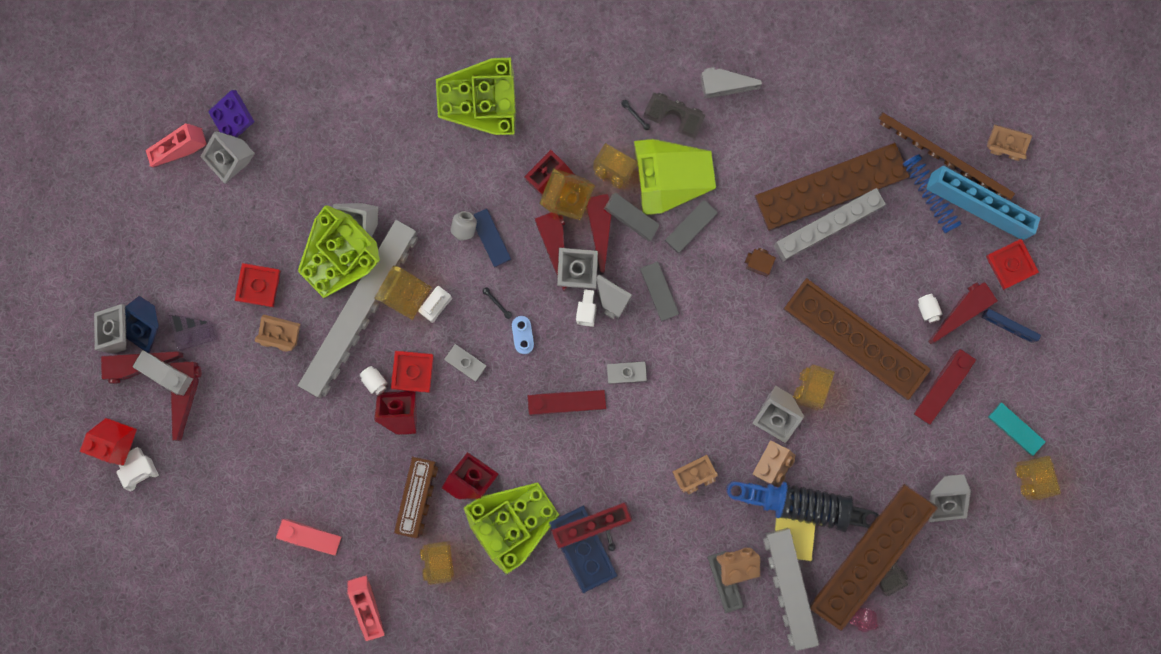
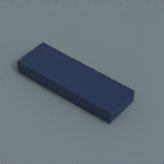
M487 208L474 214L473 216L477 220L476 231L494 268L510 261L511 257Z
M991 309L985 310L981 316L983 319L1030 343L1039 341L1041 334Z

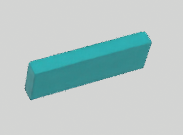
M999 403L988 416L993 423L1031 456H1034L1046 442L1003 403Z

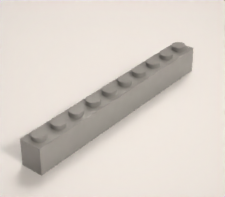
M395 220L378 249L380 261L369 274L360 279L298 384L299 387L318 398L327 395L331 388L329 386L331 380H335L340 373L338 368L350 356L348 351L352 345L355 346L360 339L358 334L361 329L365 330L370 322L368 317L371 312L375 313L378 309L380 297H384L388 292L389 287L387 285L391 279L394 280L398 275L399 270L397 268L400 263L404 264L409 254L407 251L410 246L412 248L415 246L418 240L415 230Z

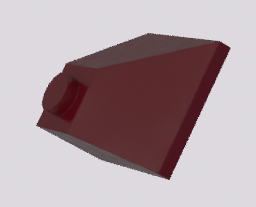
M383 392L377 395L375 422L396 435L416 434V392Z
M467 452L449 474L442 489L456 499H481L499 473Z

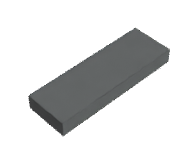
M616 192L612 194L604 210L647 241L652 240L660 226Z
M703 200L665 239V242L679 254L718 212Z
M658 261L640 268L661 322L679 315Z
M726 551L707 556L724 612L728 613L744 608L737 584L725 586L722 583V565L717 561V556L726 553Z

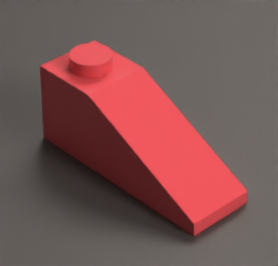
M185 123L148 148L146 153L150 167H156L193 154L207 144L202 128Z
M282 519L276 536L277 539L331 555H336L341 536L289 519Z
M367 575L349 580L348 596L365 641L385 636Z

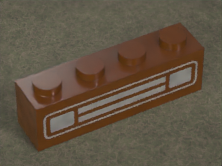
M412 457L394 530L395 534L416 539L419 538V535H423L425 524L422 521L423 517L427 516L430 505L427 504L428 496L432 497L434 485L431 484L433 477L436 478L439 467L436 466L437 462Z

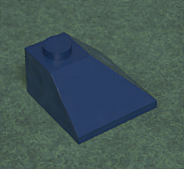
M138 296L125 306L126 339L147 353H150L159 327L156 309L149 301Z

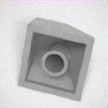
M216 131L213 133L200 157L226 184L249 164L255 153L242 139Z
M363 203L333 204V208L351 215L371 237L373 236L378 225V206Z
M559 248L557 286L596 289L598 251Z
M598 275L596 285L602 309L605 310L604 314L611 319L615 317L619 319L631 300L632 295Z
M124 304L94 313L95 350L110 354L126 350Z
M775 386L752 424L786 443L803 420L804 415L793 396Z
M964 474L945 476L930 492V502L937 506V510L928 522L967 518L971 491Z

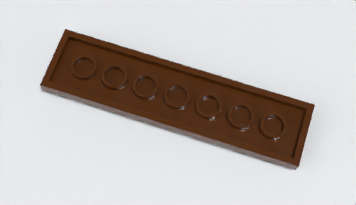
M881 112L879 115L880 125L889 130L893 127L897 130L895 134L905 140L907 137L913 140L912 144L921 150L924 147L929 149V155L938 160L942 157L945 159L944 164L954 170L957 167L960 168V173L970 180L973 177L978 179L977 184L986 189L991 187L994 189L993 193L1005 199L1007 197L1011 200L1015 193L887 114Z
M892 143L759 193L754 197L766 227L770 231L860 197L875 188L879 190L903 181L910 176L906 171V167H903L904 162L896 143Z
M807 278L783 308L795 319L906 400L911 398L931 370Z
M904 483L809 605L810 609L842 631L937 510V506Z

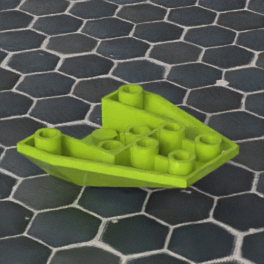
M491 58L436 79L438 118L494 135L515 134V88L511 58Z
M655 139L634 141L641 187L642 212L644 214H662L716 189L711 151Z
M326 205L314 220L298 272L325 298L372 271L380 261L377 242L351 215Z
M539 483L482 496L481 499H476L464 507L473 533L490 559L506 574L524 563L550 528L549 522L557 519L559 516Z

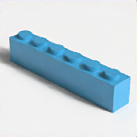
M945 166L931 173L926 187L930 192L1019 239L1025 240L1036 234L1040 217Z

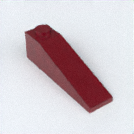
M608 194L589 197L585 201L595 251H598L597 260L600 275L605 272L611 214L604 210L609 201Z
M555 210L535 218V223L558 277L559 248H564L563 225H565L562 215H558ZM561 286L563 291L567 290V287Z
M976 282L967 288L969 292L964 294L928 340L930 344L938 341L998 301L985 282L980 285Z
M961 349L954 351L914 412V415L930 425L966 377L976 359Z
M179 351L149 353L165 363L183 357V353ZM140 354L101 356L102 379L107 380L108 384L121 383L120 380H126L142 374L133 368Z
M196 362L170 363V366L193 378L184 396L171 391L173 441H181L199 378L202 375L201 367Z
M605 390L527 395L530 416L606 409Z
M624 502L553 529L552 533L559 549L628 523L633 518L627 503Z

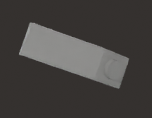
M708 68L700 76L705 99L760 89L762 85L761 80L723 69L715 70V68Z
M142 350L133 365V368L178 395L184 396L193 378Z

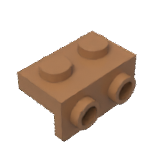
M994 124L987 147L991 150L992 154L1001 156L1004 153L1009 155V158L1020 161V158H1027L1026 151L1032 135Z
M263 315L261 317L259 334L255 337V342L265 347H277L281 351H292L297 345L301 324Z
M770 441L752 475L769 484H773L774 487H779L785 481L788 469L793 466L796 455L789 449Z
M708 455L672 471L682 493L687 491L688 494L697 491V486L702 483L707 486L715 482V477L718 476Z
M742 548L735 552H726L723 555L717 556V561L722 565V583L725 586L760 577V556L752 548Z

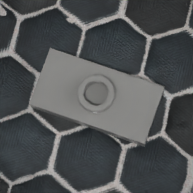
M456 344L444 359L475 382L487 367Z
M645 362L607 364L608 384L647 381Z

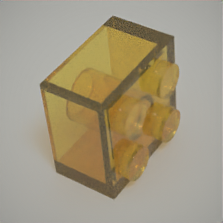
M606 143L593 162L594 174L600 179L604 180L607 178L612 181L611 185L617 189H621V187L626 189L638 167L637 161Z
M553 168L539 204L550 212L581 220L595 185L584 177Z
M393 265L374 299L402 316L413 320L432 287L404 269Z
M814 364L803 369L799 380H802L801 386L796 388L793 396L796 399V403L815 411L823 409L835 372Z
M1038 456L1016 462L1015 472L1022 482L1020 487L1021 493L1027 500H1040L1061 494L1050 456Z
M450 540L424 544L423 548L420 549L421 561H425V569H423L424 581H427L428 585L452 582L455 578Z

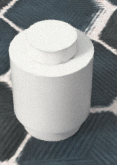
M928 294L919 298L918 306L924 321H929V323L939 321V316L943 314L936 297H933V294Z
M370 366L361 372V381L372 395H380L387 389L385 386L388 383L377 369Z

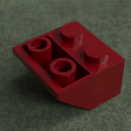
M552 150L524 176L526 182L552 207L579 181L578 177Z

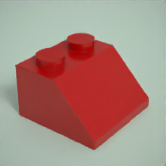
M105 418L86 433L80 452L108 463L124 466L137 429Z

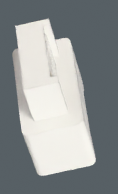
M437 286L418 311L433 323L452 300V297L441 287Z
M584 290L583 302L578 303L577 325L594 327L597 307L596 304H593L595 293L592 290Z
M139 447L129 451L124 466L119 465L120 470L117 471L123 488L128 491H133L136 484L150 476H159L152 459L144 456Z

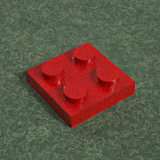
M1022 239L986 256L1003 290L1039 273Z
M242 263L235 301L274 308L281 270Z
M395 351L391 389L430 393L434 354Z

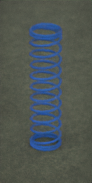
M918 154L904 162L903 167L909 166L906 170L907 172L917 169L910 178L921 176L914 182V185L925 182L918 189V191H923L926 188H921L929 182L930 178L921 182L918 181L928 174L930 170L917 176L913 175L926 166V163L909 170L922 159L921 154ZM927 190L922 195V198H926L930 195H933L926 201V204H931L935 201H938L930 208V211L941 208L934 214V217L946 214L938 221V224L944 223L945 221H949L941 229L943 230L944 234L962 224L961 221H958L952 224L951 226L946 227L952 221H954L958 217V215L948 218L944 221L941 220H943L946 216L952 213L954 209H950L939 215L937 214L944 208H946L950 204V202L945 203L937 208H933L942 200H944V198L940 197L932 202H929L932 198L936 196V194L931 193L929 195L924 196L929 192V190Z

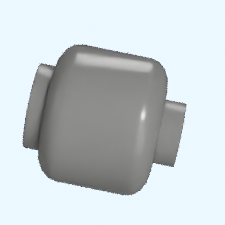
M462 211L457 213L453 217L450 231L458 240L471 239L475 234L477 220L470 212Z

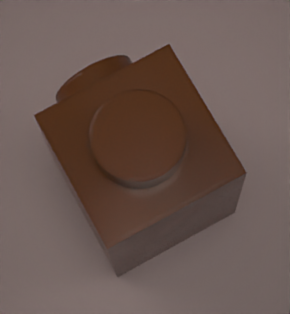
M758 248V250L754 249L752 253L748 252L744 263L747 264V270L768 277L776 257L769 255V251Z

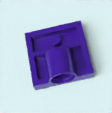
M231 90L208 111L220 133L236 138L255 122L237 90Z

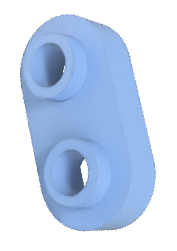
M518 316L512 322L514 345L520 354H528L534 348L531 323L527 317ZM523 322L525 327L523 329L518 328V323ZM526 341L528 343L527 347H521V342Z

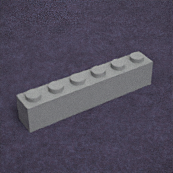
M877 188L777 241L774 247L782 262L882 209L886 204Z
M789 528L765 533L766 538L763 539L765 549L770 550L771 557L768 558L771 569L775 570L776 574L773 577L775 588H779L781 594L778 596L780 608L784 607L786 614L782 615L785 627L789 626L790 634L787 635L789 645L794 646L796 651L819 646L791 531Z

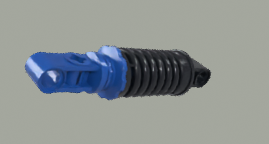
M732 481L726 487V492L732 499L763 506L764 511L773 510L778 519H788L790 516L791 520L795 521L798 517L799 522H803L805 519L807 524L812 522L813 525H818L820 521L821 527H825L827 524L828 528L831 529L835 525L837 530L844 533L847 531L849 524L870 528L873 523H866L867 515L873 514L874 521L879 516L873 510L853 506L852 496L828 494L826 491L821 493L820 490L814 491L811 488L806 489L805 487L798 488L797 485L790 487L787 482H783L780 487L768 484L766 488L757 484ZM734 485H739L741 488V492L737 496L731 494V488Z

